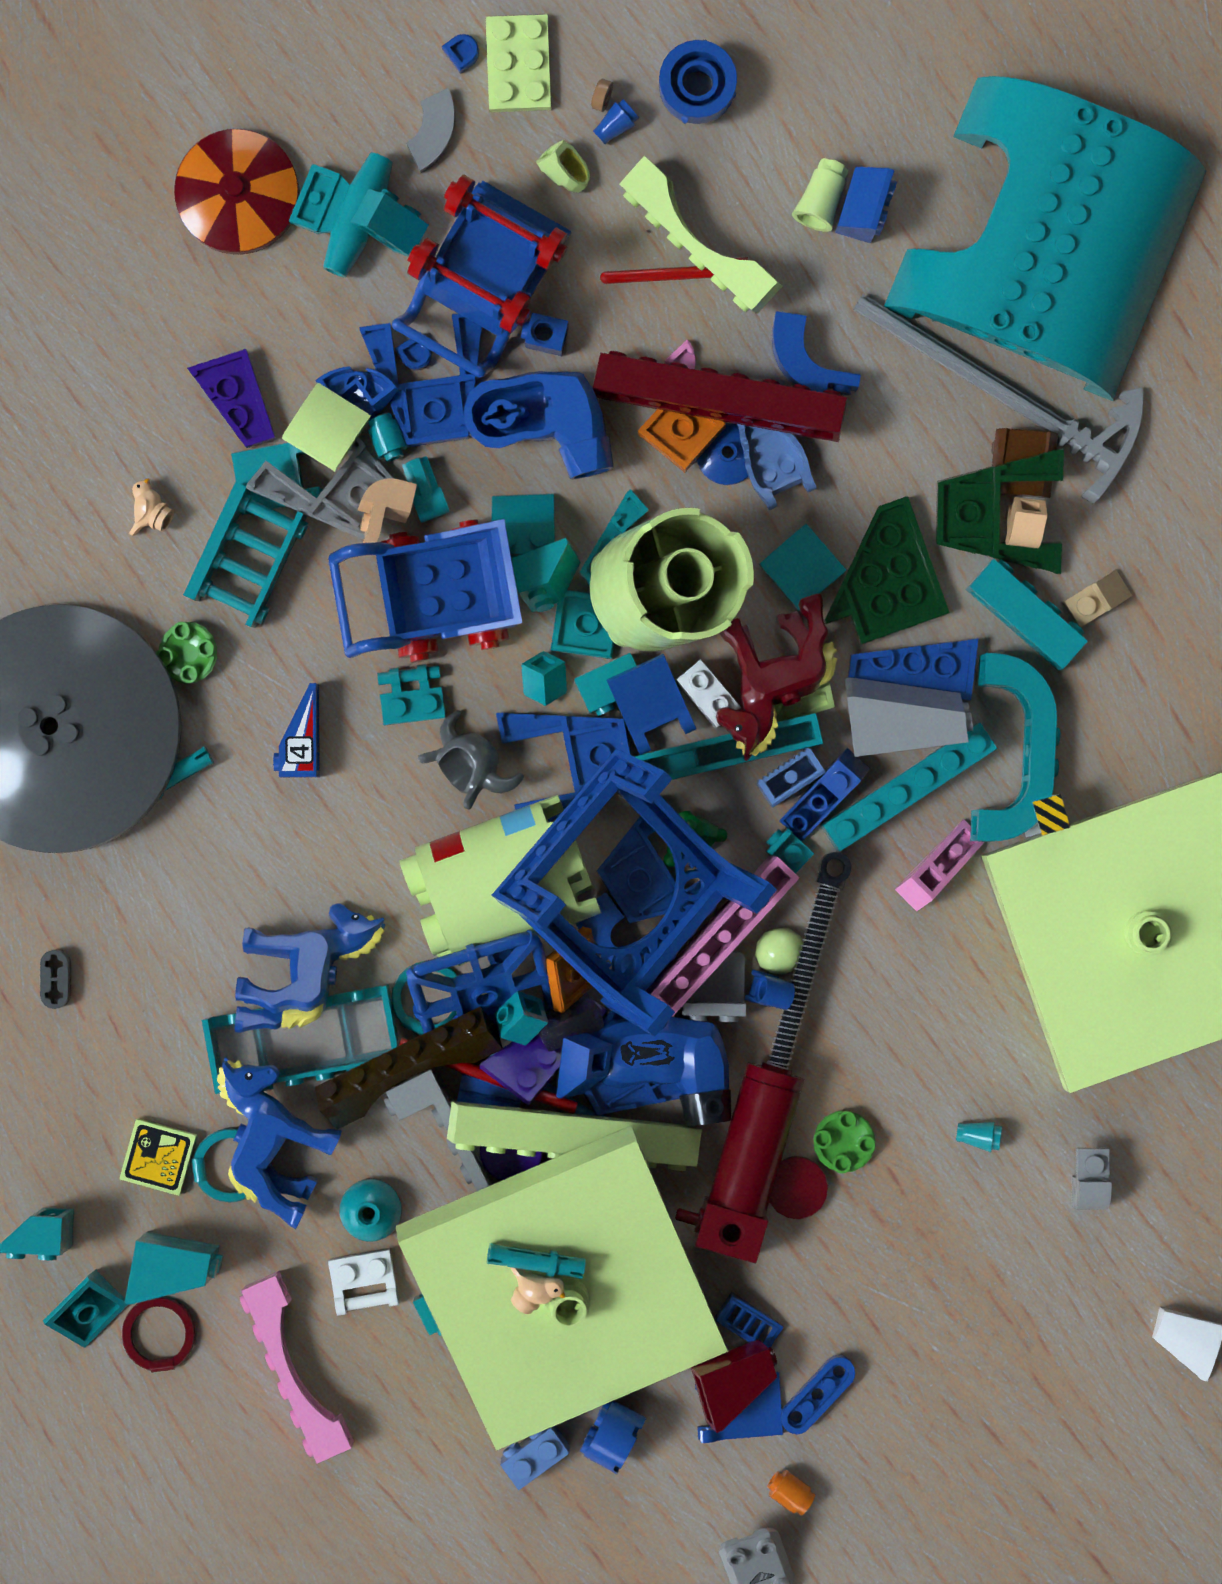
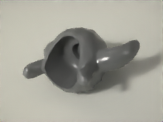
M457 710L451 713L440 727V739L444 747L423 753L418 756V760L423 764L437 761L450 783L460 792L467 794L463 806L465 809H471L482 789L502 794L516 788L522 782L524 775L520 773L509 778L498 776L496 772L499 757L497 750L492 746L491 742L476 733H466L459 736L456 733L455 726L461 716V711Z

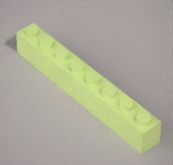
M452 1101L447 1139L456 1144L455 1148L460 1150L474 1151L475 1146L487 1147L486 1151L491 1153L505 1154L506 1149H516L517 1154L522 1156L535 1157L537 1151L547 1152V1157L556 1158L632 1126L649 1168H656L657 1163L668 1164V1169L686 1171L687 1166L697 1167L702 1129L695 1126H686L685 1124Z

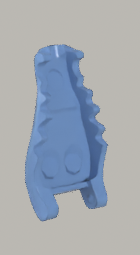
M737 424L748 477L754 490L768 510L778 507L774 495L800 483L803 484L807 492L817 489L806 453L793 434Z

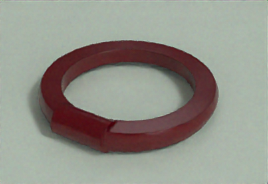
M167 1297L139 1302L129 1311L122 1326V1343L127 1355L135 1364L150 1370L151 1373L175 1370V1367L189 1356L195 1343V1325L190 1313L182 1304ZM151 1307H165L174 1311L181 1318L185 1327V1341L177 1355L170 1358L150 1360L138 1352L132 1340V1328L136 1318L144 1310Z

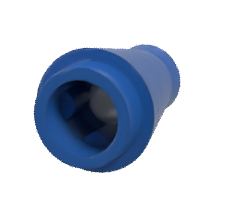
M622 99L618 104L616 102L613 104L593 132L604 144H607L613 138L636 126L634 122L639 119V116Z

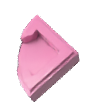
M688 339L665 360L666 364L679 362L687 365L690 369H695V353Z

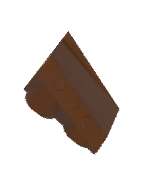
M996 429L995 440L992 442L991 449L993 454L992 466L1055 450L1057 448L1058 434L1051 431ZM1052 481L1001 482L1000 495L1050 498Z

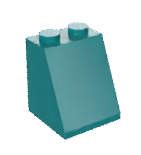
M146 1232L135 1243L124 1303L131 1305L205 1286L212 1278L215 1279L216 1273H220L223 1255L218 1254L220 1245Z

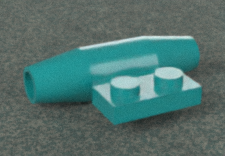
M370 152L351 184L339 173L315 164L311 165L289 222L319 235L331 233L323 264V269L346 278L365 248L370 235L354 225L351 220L368 189L381 192L382 189L387 190L393 162L390 159Z

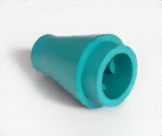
M995 1122L958 1123L956 1141L990 1153L991 1150L999 1151L1002 1126L995 1125Z

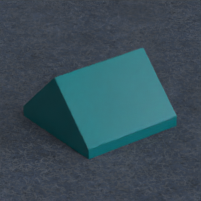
M95 1269L43 1322L46 1326L85 1348L129 1304L124 1303L125 1298Z

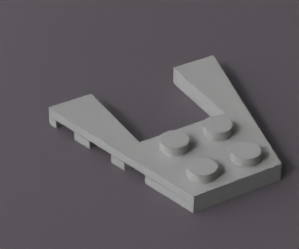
M358 437L348 453L350 456L317 498L267 461L263 463L250 479L246 488L364 539L365 532L360 531L364 512L357 511L361 499L370 485L376 481L392 477L378 460L375 461L366 450V445Z

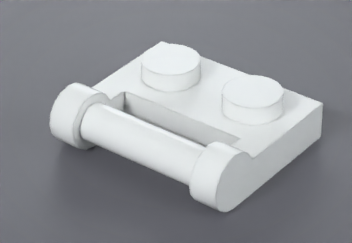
M390 1248L328 1260L337 1316L346 1315L347 1311L384 1304H389V1307L399 1305ZM386 1283V1292L345 1299L344 1290Z

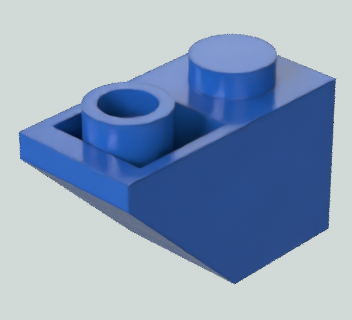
M588 1033L563 1037L556 1097L562 1099L583 1094L609 1074L612 1044Z

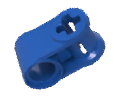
M752 969L751 974L754 977L749 994L745 995L744 1000L787 1010L794 999V984L780 979L779 976Z

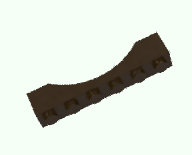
M480 1006L314 1087L319 1110L338 1130L364 1117L381 1095L408 1077L444 1065L476 1063L503 1050L497 1026Z

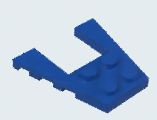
M452 314L457 354L478 365L482 327L460 314ZM391 324L359 327L376 371L385 375L398 388L389 403L407 447L469 439L470 432L465 424L464 406L470 391L475 388L476 376L459 367V376L399 384Z
M496 713L502 744L563 732L575 791L574 793L559 795L564 809L616 749L632 756L624 719ZM544 799L515 804V810L542 801ZM561 813L549 818L548 821L551 822L557 819Z

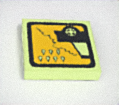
M137 1118L119 1179L180 1196L197 1134Z

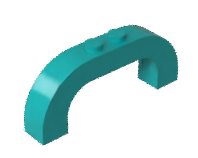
M985 653L979 655L978 686L1001 688L1009 691L1019 700L1024 711L1022 782L1017 798L1008 807L1002 810H971L970 841L974 842L1008 840L1032 828L1038 822L1033 802L1052 797L1054 777H1057L1059 773V760L1055 758L1056 746L1060 743L1061 731L1057 727L1056 703L1048 683L1034 667L1019 658L1006 654Z

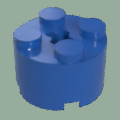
M615 1400L602 1405L594 1422V1425L598 1427L596 1428L593 1425L590 1427L580 1452L584 1454V1457L618 1474L619 1469L622 1468L637 1439L638 1430L642 1429L646 1417Z

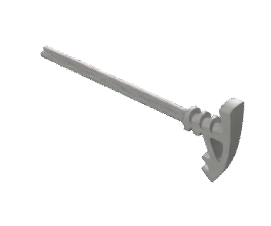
M862 294L853 310L1046 431L1057 433L1058 446L1063 447L1065 444H1069L1070 453L1075 455L1080 451L1083 453L1082 461L1086 463L1093 459L1095 461V469L1102 472L1103 476L1081 495L1082 498L1094 504L1102 496L1121 469L1139 431L1143 413L1142 388L1123 391L1118 396L1126 405L1113 407L1108 412V415L1113 417L1116 422L1093 438L1091 437V428L1085 427L1083 430H1080L1078 428L1079 421L1075 418L1070 421L1064 420L868 296ZM1120 430H1126L1124 440L1118 452L1104 445L1106 441Z

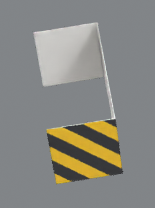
M1061 794L1052 795V797L1033 802L1038 822L1025 832V836L1029 837L1040 833L1046 835L1070 828Z

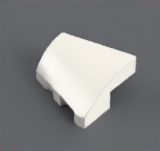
M1160 1307L1152 1337L1201 1380L1208 1381L1222 1341V1324Z

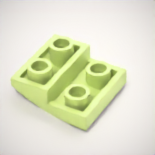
M317 383L292 419L282 439L331 470L336 471L351 450L357 437L369 422L371 415L320 383Z

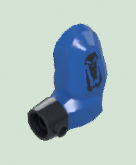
M671 1017L665 1028L660 1030L655 1037L627 1019L609 1020L597 1028L594 1037L612 1044L609 1074L602 1079L607 1086L620 1089L642 1083H675L682 1094L679 1095L686 1126L731 1121L729 1064L724 1042L716 1025L710 1022Z

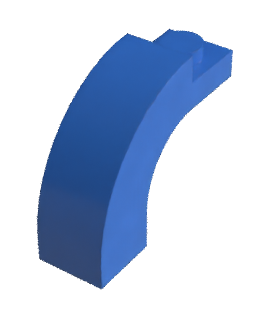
M776 311L772 327V349L777 365L792 385H805L811 391L822 393L824 390H827V387L833 388V391H837L841 395H851V391L857 392L860 384V374L822 368L815 364L808 356L804 346L807 316Z

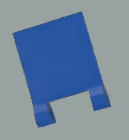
M664 654L606 680L640 755L651 751L644 733L677 718L685 735L696 730V726Z
M776 1372L777 1378L723 1431L716 1433L709 1425L697 1426L700 1443L783 1435L779 1372Z

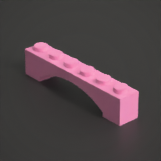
M280 1271L246 1285L241 1290L243 1296H240L241 1305L245 1313H251L255 1322L252 1325L254 1335L259 1343L264 1342L268 1352L265 1354L266 1362L270 1370H276L280 1379V1382L277 1383L282 1398L284 1400L288 1399L293 1410L290 1411V1416L297 1429L301 1427L306 1439H303L302 1442L309 1457L313 1456L318 1464L351 1449L354 1440L342 1413L336 1416L324 1408L305 1387L292 1363L284 1329L285 1306L292 1299Z

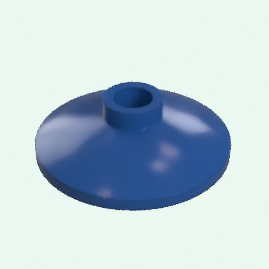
M725 423L726 428L697 459V463L701 472L709 480L721 485H733L745 480L748 474L745 467V457L738 425ZM730 447L734 452L733 456L730 458L724 457L722 449Z

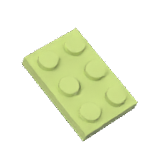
M548 14L486 17L489 112L551 110Z

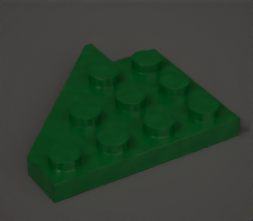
M908 496L878 506L824 619L825 624H829L851 616L861 645L950 613Z

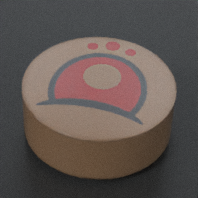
M603 78L598 81L591 101L592 109L601 112L606 110L612 95L613 82Z

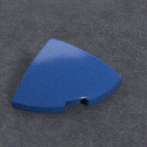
M350 366L332 370L315 380L371 415L370 420L382 411L398 390L396 385L385 375L370 368L366 369L368 372L354 371Z

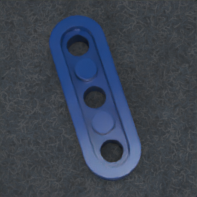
M842 1355L830 1357L787 1402L781 1411V1422L788 1432L792 1434L806 1432L850 1386L855 1378V1368L851 1360ZM836 1366L844 1367V1373L837 1376L833 1373V1369ZM819 1388L823 1390V1395L820 1398H814L812 1396L814 1389ZM794 1411H799L802 1417L798 1421H793L790 1418L791 1414Z

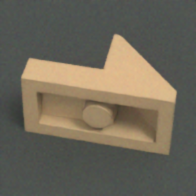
M1114 570L1062 603L1073 621L1079 627H1082L1118 606L1132 595L1117 570Z

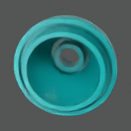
M364 1179L354 1183L344 1193L340 1202L339 1214L341 1222L349 1234L362 1241L374 1242L388 1237L396 1229L401 1219L402 1205L397 1192L389 1184L377 1179ZM366 1207H370L375 1211L373 1218L368 1219L364 1217L363 1210Z

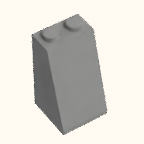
M845 678L855 757L968 742L967 732L973 731L972 716L969 704L962 702L960 693L858 678Z

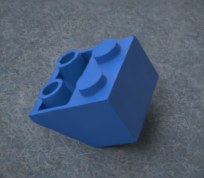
M855 167L835 233L867 243H871L874 235L880 236L888 211L883 210V206L889 207L897 185V181L892 180L893 169Z

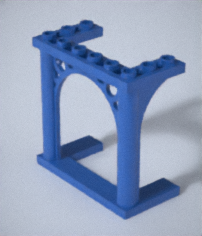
M616 749L491 896L503 906L519 914L603 996L600 1001L607 1008L655 1037L660 1030L665 1028L675 1011L666 1003L645 992V990L655 982L665 966L676 957L677 952L696 933L697 928L716 909L717 904L723 897L758 914L768 904L777 889L770 882L725 860L660 795L672 780L666 771ZM617 791L669 847L675 863L676 883L674 895L667 912L651 932L640 940L625 946L603 947L593 944L584 938L560 914L566 904L558 896L537 884ZM687 863L690 868H696L695 870L684 871ZM699 878L700 882L691 893H686L684 886L687 881ZM631 954L633 962L622 973V960L625 955ZM612 955L614 956L612 964L610 962H606V959Z

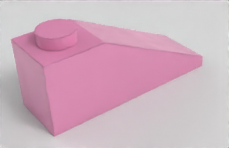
M964 819L895 889L916 911L931 902L984 844V842L970 841L971 826Z

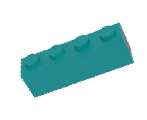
M995 559L991 560L965 590L1058 671L1064 669L1088 642L1083 637L1085 634L1083 629L1073 621H1070L1068 624L1059 616L1062 612L1052 602L1047 600L1044 603L1036 596L1038 591L1026 580H1023L1021 583L1012 574L1015 571L1009 564L1003 560L999 562Z

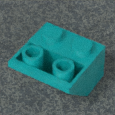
M40 1209L0 1243V1253H6V1258L24 1259L25 1254L38 1255V1260H57V1256L63 1255L64 1252L73 1246L74 1209Z

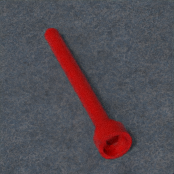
M739 257L735 259L748 260V257ZM697 266L605 271L601 273L600 280L604 284L702 279L711 278L714 274L707 267L700 270Z

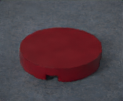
M792 1156L782 1160L769 1203L777 1213L786 1218L803 1219L812 1216L821 1209L827 1198L828 1184L825 1174L817 1163L806 1157Z

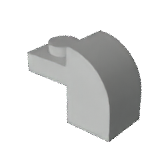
M1076 1148V1176H1072V1207L1075 1210H1108L1112 1192L1109 1148Z

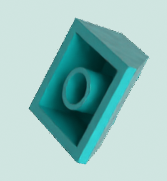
M554 494L492 496V521L505 519L511 558L556 542Z
M567 538L512 558L515 582L519 595L532 612L548 611L554 607V604L562 601L581 564L577 553Z

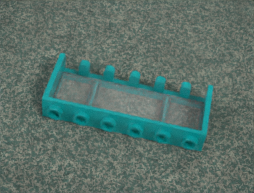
M389 984L329 995L321 1017L302 1028L296 1025L291 1029L288 1027H280L275 1030L262 1028L238 1033L235 1032L236 1013L201 1020L215 1094H220L221 1092L218 1089L220 1084L217 1082L218 1074H220L219 1068L222 1067L225 1057L233 1063L240 1060L243 1065H274L280 1071V1076L276 1083L285 1081V1085L288 1087L303 1084V1078L316 1076V1081L334 1078V1072L343 1070L347 1072L399 1046ZM258 1008L253 1010H263L265 1008ZM273 1084L265 1087L262 1091L274 1089Z

